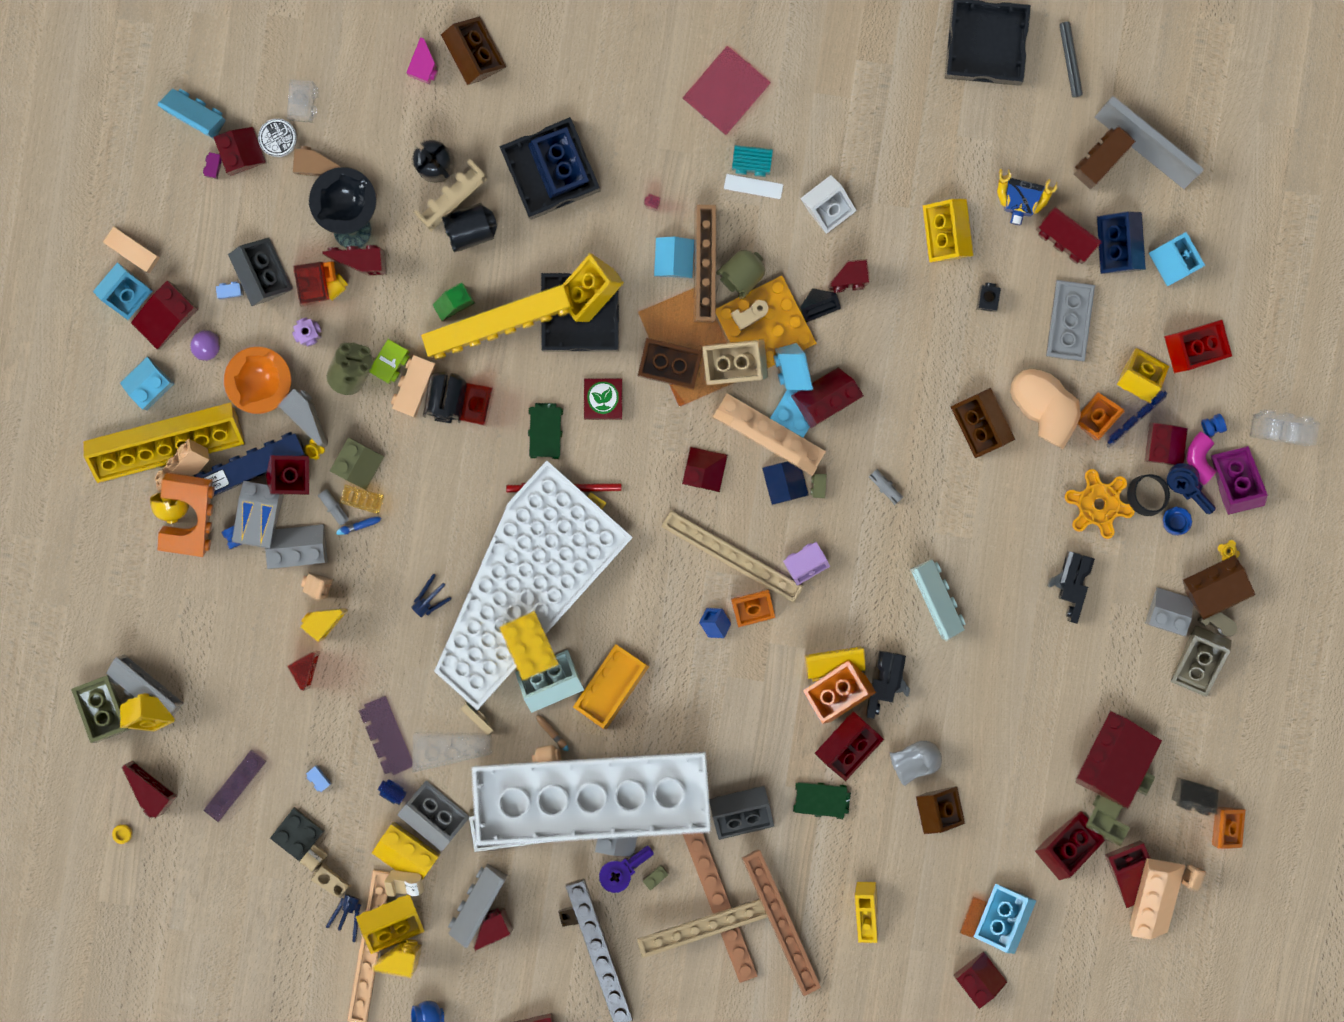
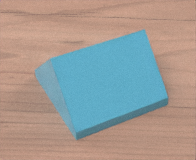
M681 237L656 238L654 276L692 278L694 240Z

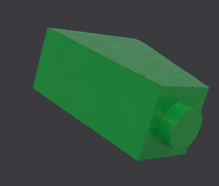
M461 282L445 291L435 301L433 307L443 322L475 304L467 287Z

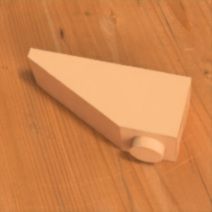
M308 573V576H304L301 586L304 587L302 592L317 600L325 599L328 597L333 580Z

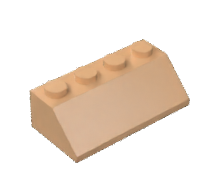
M1146 859L1130 920L1131 935L1133 937L1153 939L1168 932L1185 865Z

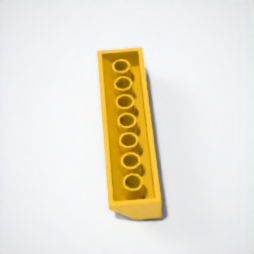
M232 402L86 440L83 441L84 458L96 482L100 483L164 466L188 439L208 448L209 454L244 445V439L237 413Z

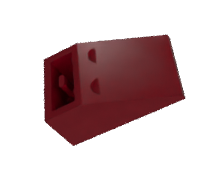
M366 245V249L358 248V246H348L347 250L339 249V247L327 248L328 251H322L323 255L367 276L387 275L385 251L378 247V245Z
M1140 840L1105 854L1126 908L1135 905L1146 859H1150L1145 844Z

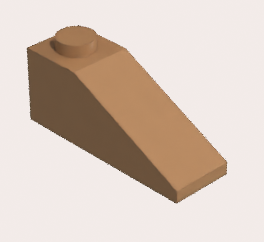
M300 146V149H294L293 173L296 175L321 176L330 169L341 167L316 151L311 150V147Z

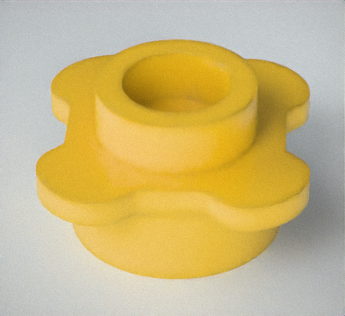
M310 439V443L304 447L306 455L315 460H318L320 455L325 452V448L319 446L313 439Z
M1229 540L1226 544L1218 545L1217 549L1220 551L1222 561L1234 555L1237 558L1240 556V552L1235 547V541Z

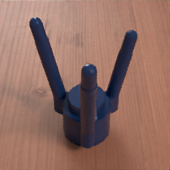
M432 574L418 597L414 600L415 603L411 606L420 617H423L425 614L429 616L434 610L452 599L448 597L431 607L430 601L445 587V583H442L427 599L423 597L436 577L435 574Z
M345 894V897L341 898L338 907L327 923L326 928L330 927L342 908L344 913L338 930L341 931L347 914L353 913L355 910L352 941L356 942L358 929L356 916L359 915L361 904H359L360 899Z

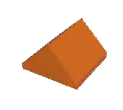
M1098 392L1080 412L1081 416L1077 425L1095 441L1100 440L1125 410Z
M768 589L731 598L738 627L775 618Z
M1215 807L1213 846L1219 849L1242 848L1246 809Z

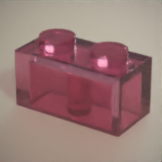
M649 194L644 200L645 207L657 212L661 197Z

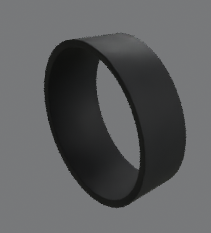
M1141 475L1133 479L1129 484L1127 499L1132 509L1138 514L1154 516L1161 512L1169 503L1170 489L1166 481L1157 475ZM1145 477L1157 480L1164 490V504L1158 510L1144 508L1137 499V485Z

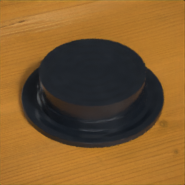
M348 167L333 168L323 173L314 182L309 194V208L315 221L325 230L335 234H350L362 229L371 220L376 209V193L370 180L361 172Z

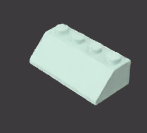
M929 560L911 568L912 575L941 638L948 640L964 631L963 625H966L962 615H958L955 610L958 606L954 597H949L947 591L950 588L946 580H942L939 575L942 571L938 562L934 563L933 560Z

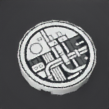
M272 119L262 125L258 141L266 154L280 158L287 156L294 150L297 134L289 122L283 119Z

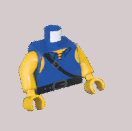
M1000 169L997 195L1000 204L1004 206V211L1012 213L1010 223L1021 226L1023 216L1031 217L1033 214L1039 213L1047 205L1052 192L1056 191L1058 183L1056 182L1054 187H1050L1048 185L1050 179H1048L1045 186L1011 178L1009 169L1008 174L1003 176L1002 169Z

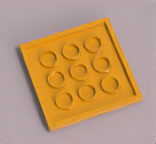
M782 275L750 291L744 299L738 297L715 309V314L730 343L764 339L767 369L775 365L773 356L776 355V348L797 343L804 351L817 344ZM755 301H765L768 305L767 314L740 331L731 313L737 309L742 313L751 308Z

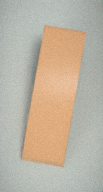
M114 226L103 241L107 246L149 274L160 259V257Z
M1187 864L1181 883L1190 889L1199 891L1207 872Z

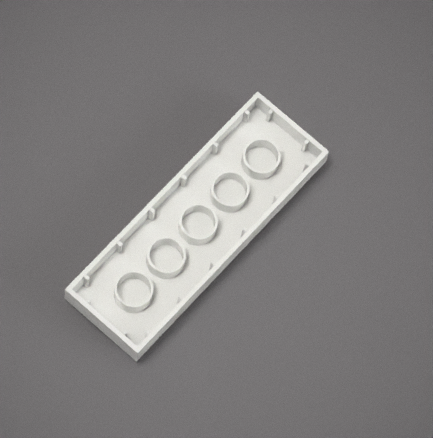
M706 752L479 765L472 767L477 846L710 832L711 830Z

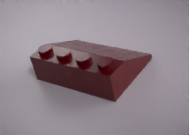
M1110 711L1076 777V783L1129 809L1162 740L1129 719Z

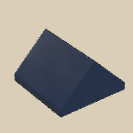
M786 461L762 468L771 505L809 495L802 469L791 462Z

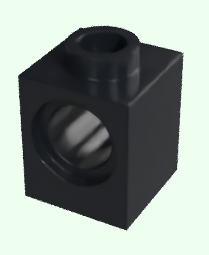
M985 283V285L980 286L977 310L998 311L1001 288L996 287L997 284ZM985 292L993 294L994 299L992 302L985 300Z

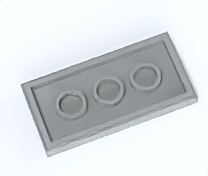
M1056 280L1046 357L1085 361L1095 285Z

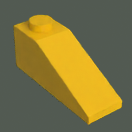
M857 882L855 906L858 943H877L876 882Z

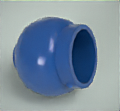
M423 1001L417 1006H412L411 1022H444L443 1008H439V1005L433 1001Z

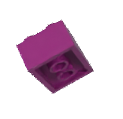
M1249 446L1211 456L1213 467L1217 471L1215 475L1221 499L1228 515L1265 506L1268 494Z

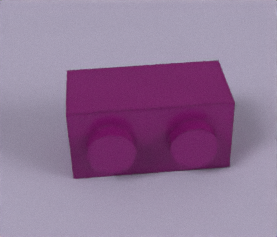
M209 152L206 155L205 162L207 163L206 167L204 166L203 174L205 177L218 180L222 160L220 154Z

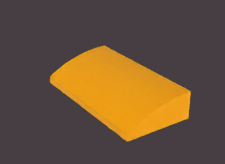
M615 644L573 708L601 728L607 730L650 666Z

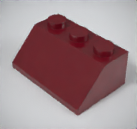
M1056 207L1049 211L1036 229L1039 232V237L1045 241L1050 240L1054 243L1053 247L1060 252L1065 251L1070 255L1068 258L1076 264H1083L1101 243L1099 239Z
M839 367L812 383V390H799L791 395L810 428H813L864 396L855 380Z
M853 711L814 754L844 781H847L882 743L884 738Z

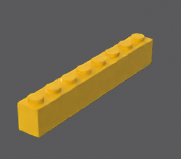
M560 285L427 332L421 336L427 356L437 360L446 357V353L452 352L454 354L464 350L463 347L469 345L470 347L478 346L483 340L492 341L498 339L500 334L505 333L509 335L515 333L517 328L523 327L525 329L532 327L534 322L540 320L541 322L549 321L554 315L559 314V316L569 314L570 310L574 309V304L568 286Z

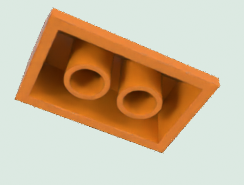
M850 660L803 690L822 724L834 721L876 693L867 676Z

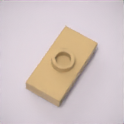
M468 702L461 708L487 735L495 729L485 720L487 716L481 710L476 711Z

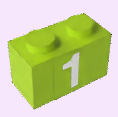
M387 339L372 364L370 373L388 384L395 383L400 375L399 369L402 365L405 366L410 358L408 355L409 351Z

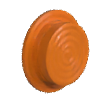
M250 347L238 352L228 363L224 374V387L227 396L236 407L248 413L263 414L278 408V405L289 394L291 373L286 361L277 352L265 347Z

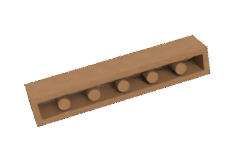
M696 205L694 213V322L713 323L715 321L716 205Z

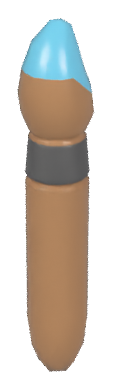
M537 715V722L557 743L559 748L569 751L566 741L560 737L542 716Z

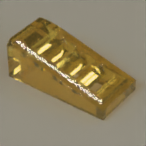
M345 484L340 503L379 514L384 495ZM353 491V495L350 502L348 501L350 492ZM358 493H360L359 501H358V504H357V503H356L357 496H358ZM368 495L366 505H363L365 497Z

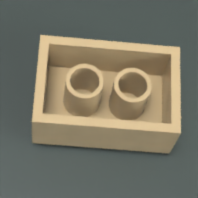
M764 339L711 344L702 347L707 385L768 378Z

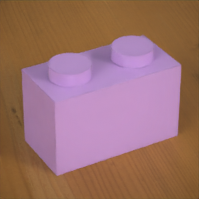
M817 542L807 544L803 547V550L788 555L783 561L797 586L830 567Z

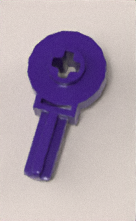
M646 846L628 860L624 858L621 861L605 863L599 872V881L602 887L611 893H619L625 890L630 883L631 876L636 873L634 869L654 855L652 849ZM612 872L620 874L618 875V881L610 880Z

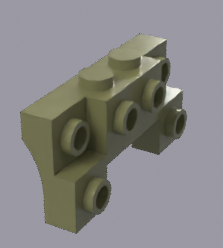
M1146 773L1138 792L1147 795L1155 776ZM1097 795L1093 803L1096 807L1086 828L1121 846L1130 827L1116 821L1123 806Z

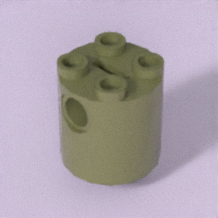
M342 343L336 350L326 375L327 382L334 391L343 395H353L361 390L373 364L370 349L357 343Z

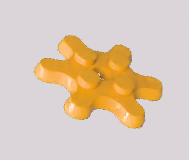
M1089 469L1085 473L1087 483L1085 490L1081 492L1068 490L1064 496L1067 503L1078 506L1080 510L1079 516L1072 522V527L1075 531L1081 532L1088 525L1095 524L1099 527L1101 536L1105 539H1110L1115 533L1113 520L1119 516L1131 518L1135 513L1130 504H1125L1120 500V493L1126 488L1127 480L1122 476H1118L1111 483L1104 484L1100 481L1099 473L1094 469ZM1098 498L1104 501V507L1100 510L1094 506V502Z

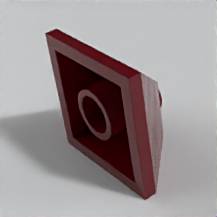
M690 447L682 484L720 492L728 455Z

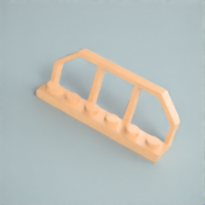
M728 393L712 417L714 420H718L745 435V438H750L774 452L777 457L781 456L796 465L810 476H813L826 452Z

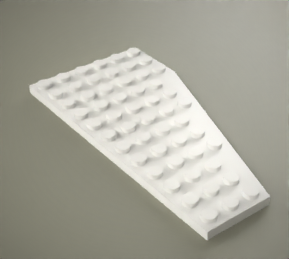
M546 461L507 504L434 672L478 710L517 667L499 627L535 611L545 634H547L633 537Z

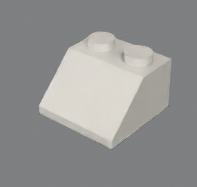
M831 175L800 198L826 234L856 212L842 185Z

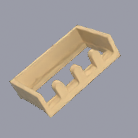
M471 159L468 161L471 169L464 175L458 173L456 175L458 181L450 188L444 186L442 188L444 194L436 201L429 200V208L424 213L420 214L417 210L413 212L431 232L443 222L442 217L452 213L487 180L485 174Z

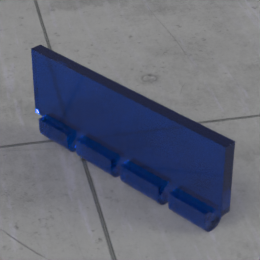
M1160 391L1151 399V403L1148 402L1136 412V417L1133 415L1122 425V429L1118 428L1109 436L1110 440L1107 441L1106 446L1110 448L1165 400L1168 393Z

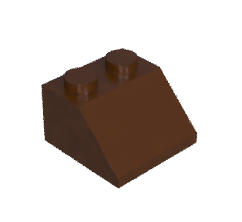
M957 786L916 796L924 834L942 833L965 824Z

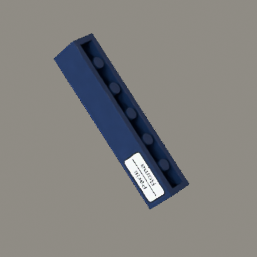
M289 432L282 435V439L277 442L275 440L264 443L265 447L259 450L257 447L246 451L247 455L241 458L239 455L230 458V463L222 465V463L211 467L212 471L208 473L202 471L195 474L194 477L212 479V487H215L214 496H217L243 484V481L248 482L266 474L271 455L306 456L305 448L299 435Z

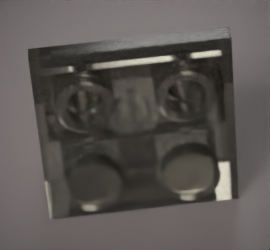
M1177 778L1171 800L1175 801L1176 806L1191 811L1192 808H1195L1194 811L1210 816V813L1217 814L1219 790Z

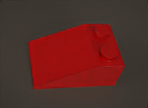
M1223 320L1164 336L1174 373L1192 370L1232 357Z

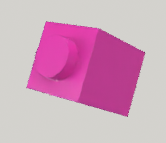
M420 37L406 73L409 77L430 85L431 80H435L438 70H436V64L426 41Z

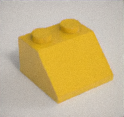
M1135 348L1119 377L1117 385L1138 396L1140 399L1151 403L1162 388L1169 366Z
M343 608L308 612L301 620L303 624L300 628L317 642L322 641L348 610Z
M147 693L138 694V697L128 699V702L120 705L121 728L157 731L175 722V718L157 697H151Z

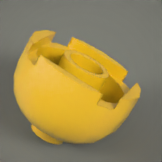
M161 492L150 497L152 513L158 519L169 524L178 522V519L182 518L189 509V504L184 501L161 498Z

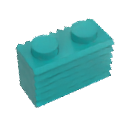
M735 145L732 170L735 171V174L747 175V172L755 173L754 176L766 177V174L770 175L773 149Z

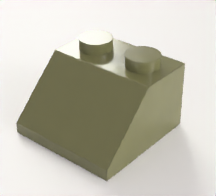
M348 438L330 472L367 490L384 456L356 440Z

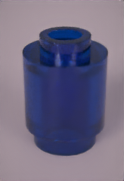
M390 779L387 782L383 780L377 789L380 791L379 796L392 804L400 805L407 794L402 786Z

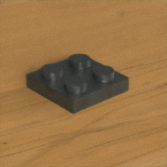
M294 807L270 839L300 862L324 830Z

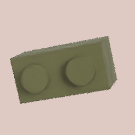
M814 474L812 476L811 483H813V488H811L810 494L813 495L812 498H825L827 474Z
M660 864L643 879V883L651 891L669 873Z

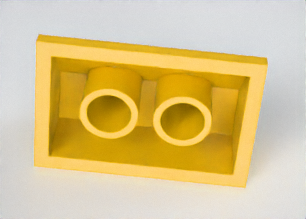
M949 199L922 206L929 263L974 256L967 199Z
M591 253L562 284L568 286L574 304V309L570 310V315L575 322H590L624 284L614 268Z
M861 646L804 655L807 677L812 679V682L820 680L848 660L861 671L866 670L864 648Z
M395 822L389 826L372 851L373 855L394 870L420 874L422 880L440 856L438 852Z
M409 894L356 916L361 933L371 954L424 932Z
M411 939L401 942L378 959L373 967V971L411 978L418 967L422 945L418 944V941Z

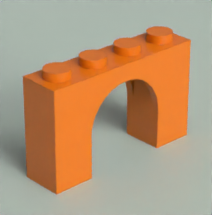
M172 473L165 474L161 484V498L180 500L190 504L196 511L198 522L196 526L188 529L163 526L158 533V551L203 557L206 551L210 550L211 540L208 539V534L211 533L212 522H209L213 513L211 498L214 497L215 487H212V479Z

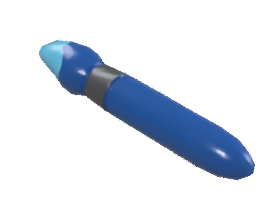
M375 516L349 526H343L337 530L336 534L346 535L380 522L381 517Z

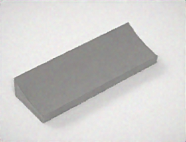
M1114 96L1095 116L1108 129L1113 128L1115 130L1118 126L1136 141L1131 147L1183 189L1204 170Z

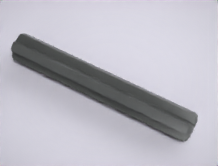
M1062 22L1059 27L1071 94L1073 98L1081 97L1083 92L1070 22Z

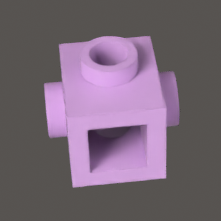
M307 317L300 319L296 322L297 325L293 326L295 331L292 334L297 343L300 342V344L307 345L308 347L316 344L317 340L321 338V328L318 322H314L312 319L308 320ZM305 328L309 330L307 335H304L302 332Z

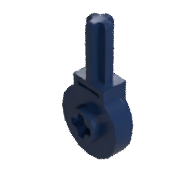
M1186 463L1173 465L1166 478L1169 488L1176 493L1182 494L1187 500L1192 498L1206 514H1212L1216 507L1201 492L1203 486L1199 482L1200 475L1197 469Z

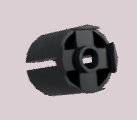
M432 139L422 142L421 145L424 148L420 150L416 147L412 157L413 166L427 182L437 183L447 180L453 173L454 168L452 154L440 141ZM431 160H437V163L440 165V167L437 168L433 163H431Z
M447 372L432 374L429 379L423 417L426 418L427 414L435 418L434 421L451 423L452 420H458V423H460L467 387L466 380L458 374L451 373L445 399L448 380Z

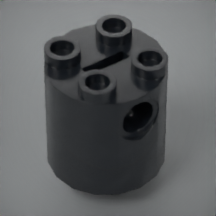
M482 203L442 217L453 252H459L493 240L498 226L493 211L482 205Z

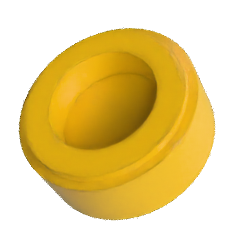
M125 824L116 826L112 832V838L118 844L129 842L133 835L132 829Z

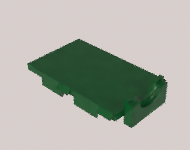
M535 403V407L529 408V457L537 459V457L559 459L563 408L557 407L556 403Z
M798 782L795 785L797 792L793 812L815 815L814 817L830 816L843 820L845 814H849L851 792H847V785L835 786L825 785V783L820 782L818 784Z

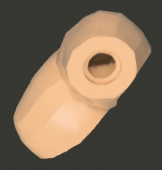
M1031 368L1021 371L1014 377L1011 383L1010 393L1012 400L1028 419L1038 422V436L1064 449L1076 429L1081 416L1079 400L1065 390L1060 380L1052 374Z

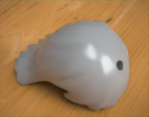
M919 741L902 751L890 752L893 768L904 786L917 777L936 772L942 763V756L938 747L929 741Z

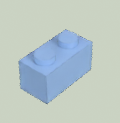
M238 281L231 282L229 285H226V283L219 284V286H216L217 298L225 299L243 296L242 285Z
M317 765L306 773V778L314 783V788L317 791L322 792L332 784Z

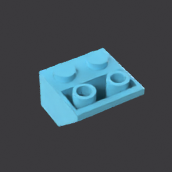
M1187 232L1148 253L1166 286L1205 266Z

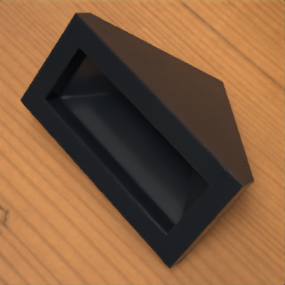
M812 288L800 308L807 323L840 310L841 306L835 292Z

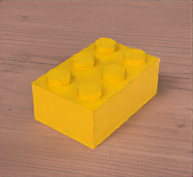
M535 611L499 627L522 680L559 664Z

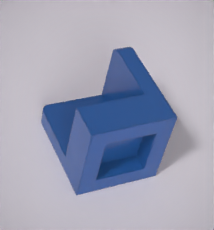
M706 608L699 622L709 638H725L731 626V622L724 610L720 608Z

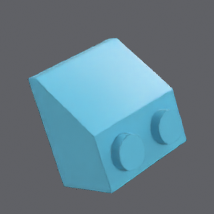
M117 262L93 292L102 302L129 320L153 291Z
M794 343L776 348V355L773 356L775 366L779 367L780 373L777 374L780 385L783 384L786 390H812L805 353L799 345Z
M146 357L120 382L129 397L142 410L151 408L174 385L149 357Z

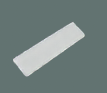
M727 174L724 189L781 199L783 184Z

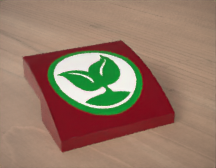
M584 378V420H622V378Z

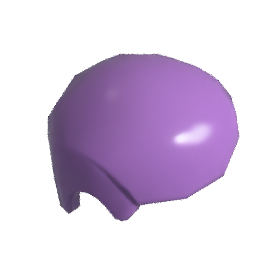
M207 330L196 333L190 343L192 354L199 360L208 361L213 359L220 349L218 336L212 331Z

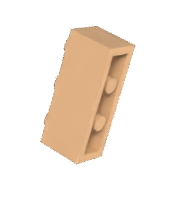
M413 355L412 359H408L405 367L408 370L406 375L401 377L398 384L400 390L398 394H394L391 401L392 409L416 418L427 391L429 379L437 366L435 363Z

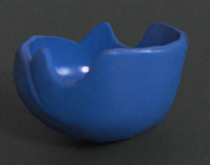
M1175 506L1166 510L1163 516V527L1171 535H1183L1192 526L1191 514L1181 507Z

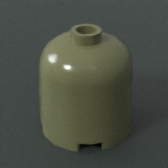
M740 250L716 274L722 275L720 278L721 282L732 293L736 290L739 293L738 297L744 299L765 275V267L762 263L763 258L757 252L752 253L748 250Z

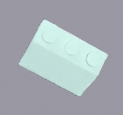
M568 650L555 655L559 663L558 665L530 678L522 680L519 671L515 672L523 698L531 713L584 691L579 674Z

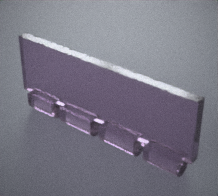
M386 696L364 704L365 708L359 710V714L363 723L371 720L372 724L365 728L371 741L377 738L379 742L372 745L378 759L386 757V760L380 762L384 774L392 772L395 775L414 767Z

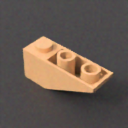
M188 439L185 444L179 447L174 457L167 461L162 471L156 474L157 490H161L162 479L166 473L193 476L199 473L210 460L208 448Z

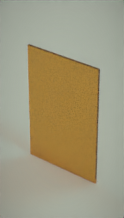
M694 288L638 312L649 339L703 351L702 347L706 345L726 343L716 318L713 323L694 322ZM702 353L694 390L670 385L680 407L733 383L707 385L704 356Z

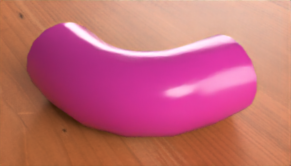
M1200 431L1188 447L1187 463L1197 469L1200 475L1199 482L1205 485L1217 472L1206 460V454L1215 443Z

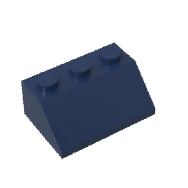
M567 127L536 138L528 145L550 199L567 193L589 181Z
M1128 211L1097 216L1098 239L1101 241L1099 245L1100 273L1109 274L1146 270L1142 212Z

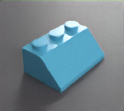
M175 89L170 90L157 104L165 112L212 139L218 135L226 121L221 117L223 115L222 112L215 108L209 110L205 107L206 103L198 98L195 101L190 99V94L182 89H179V91Z
M995 884L974 938L1006 953L1015 954L1037 900Z

